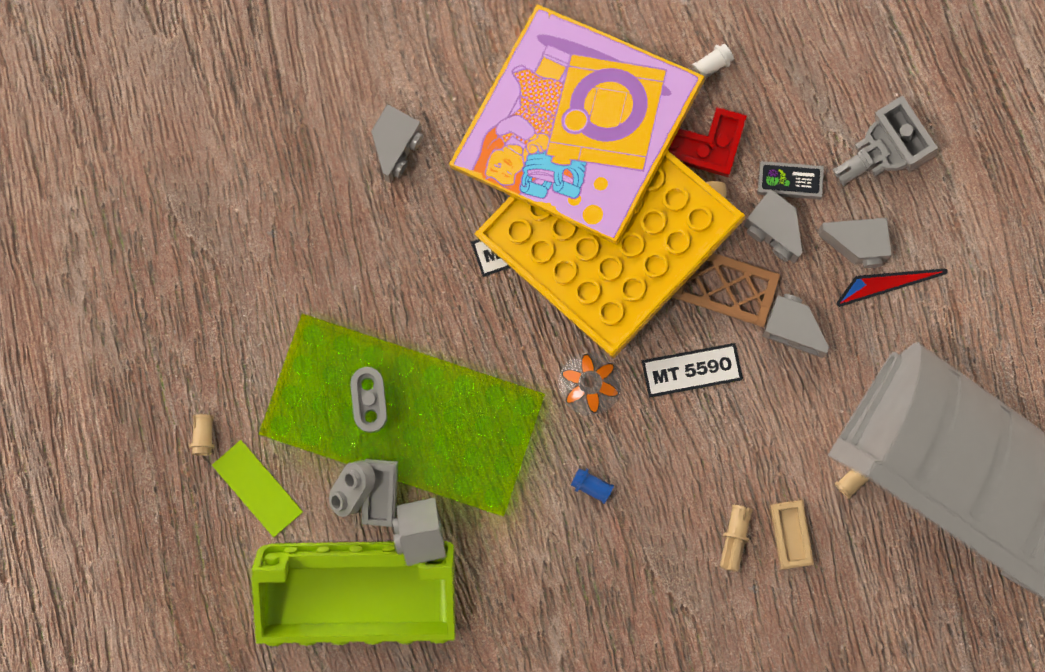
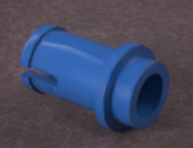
M579 468L570 484L576 488L575 492L580 490L605 504L614 485L588 473L589 469L587 468L585 471Z

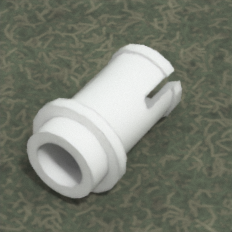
M725 44L721 46L716 45L713 52L698 62L693 63L692 66L696 73L703 75L706 79L723 66L729 67L731 65L730 62L734 60V56Z

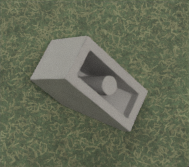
M887 218L822 223L818 230L819 237L853 264H863L864 268L881 267L883 262H886L891 256Z
M784 294V297L778 295L773 303L762 337L823 358L827 354L829 346L809 306L802 304L803 300L794 295Z

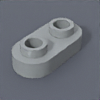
M363 367L358 369L351 378L354 420L362 431L375 433L380 431L387 422L384 380L376 369ZM368 379L374 382L373 388L371 390H364L362 388L363 382ZM370 411L377 413V419L372 423L367 422L365 419L366 414Z
M363 460L349 463L330 490L329 504L338 516L345 517L357 513L375 484V474L370 464Z

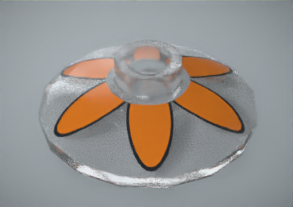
M595 352L581 353L571 358L562 368L558 379L559 393L564 403L574 412L586 416L600 415L611 409L619 399L622 389L621 374L615 363L606 356ZM587 377H593L597 384L593 388H588L585 386L584 380Z

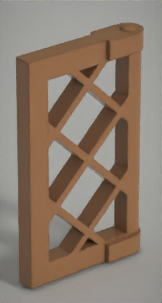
M713 253L706 260V262L712 264V267L697 274L695 272L672 296L674 299L764 327L767 323V316L780 274ZM722 266L740 272L743 276L726 283L719 267ZM715 270L723 286L706 293L699 277ZM752 276L768 281L766 290L757 293L749 277ZM695 280L703 296L699 297L684 292L686 284ZM745 280L753 296L737 303L729 287ZM726 290L733 306L730 307L711 301L709 297ZM756 300L760 309L758 315L742 311L740 307Z

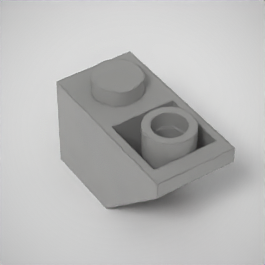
M387 104L371 131L385 181L392 183L395 176L399 178L403 174L408 164V161L405 160L411 149L413 151L417 150L424 134L421 133L422 127L419 121Z
M770 189L748 216L744 226L748 228L747 233L758 242L764 240L772 246V252L778 258L785 262L790 260L795 264L802 254L797 211L793 205Z

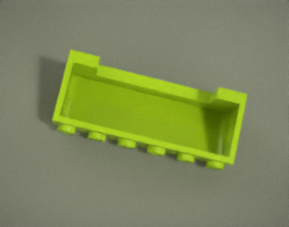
M395 541L273 543L264 545L258 549L251 568L256 644L265 643L268 646H279L283 643H298L303 646H310L322 642H331L334 645L364 642L369 645H375L382 641H397L400 644L430 641L440 644L448 640H455L454 545L444 541L446 557L408 566L406 565L404 553L397 554Z

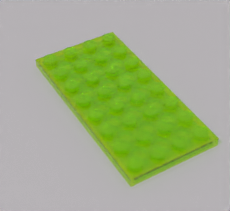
M302 313L258 434L346 465L360 460L365 461L366 459L398 462L397 482L505 517L545 394ZM363 367L376 369L384 380L387 422L380 431L375 433L362 431L354 420L351 378L358 369ZM370 379L365 380L362 384L364 390H371L374 386V382ZM374 411L368 412L365 417L366 421L374 422L377 419V413Z

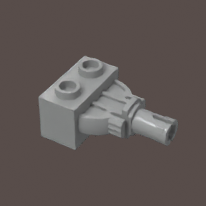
M902 95L875 112V122L869 127L865 138L855 144L858 151L857 155L832 170L835 176L839 177V182L842 186L869 170H872L874 176L883 171H898L904 168L910 173L937 156L938 147Z

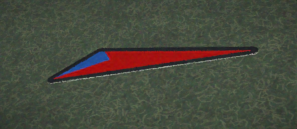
M943 268L855 276L836 305L842 307L946 275L948 271Z

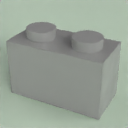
M435 497L398 505V518L392 519L395 532L394 541L397 554L404 553L406 565L446 557L442 525Z

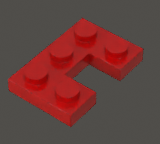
M716 107L708 136L679 128L668 151L686 166L729 178L747 115Z

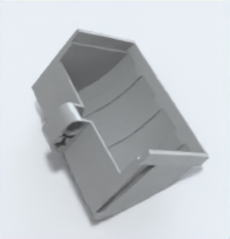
M920 343L912 344L900 355L896 352L891 353L828 456L871 479L1002 570V576L1045 600V432Z

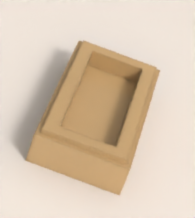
M803 500L769 505L780 570L814 565Z

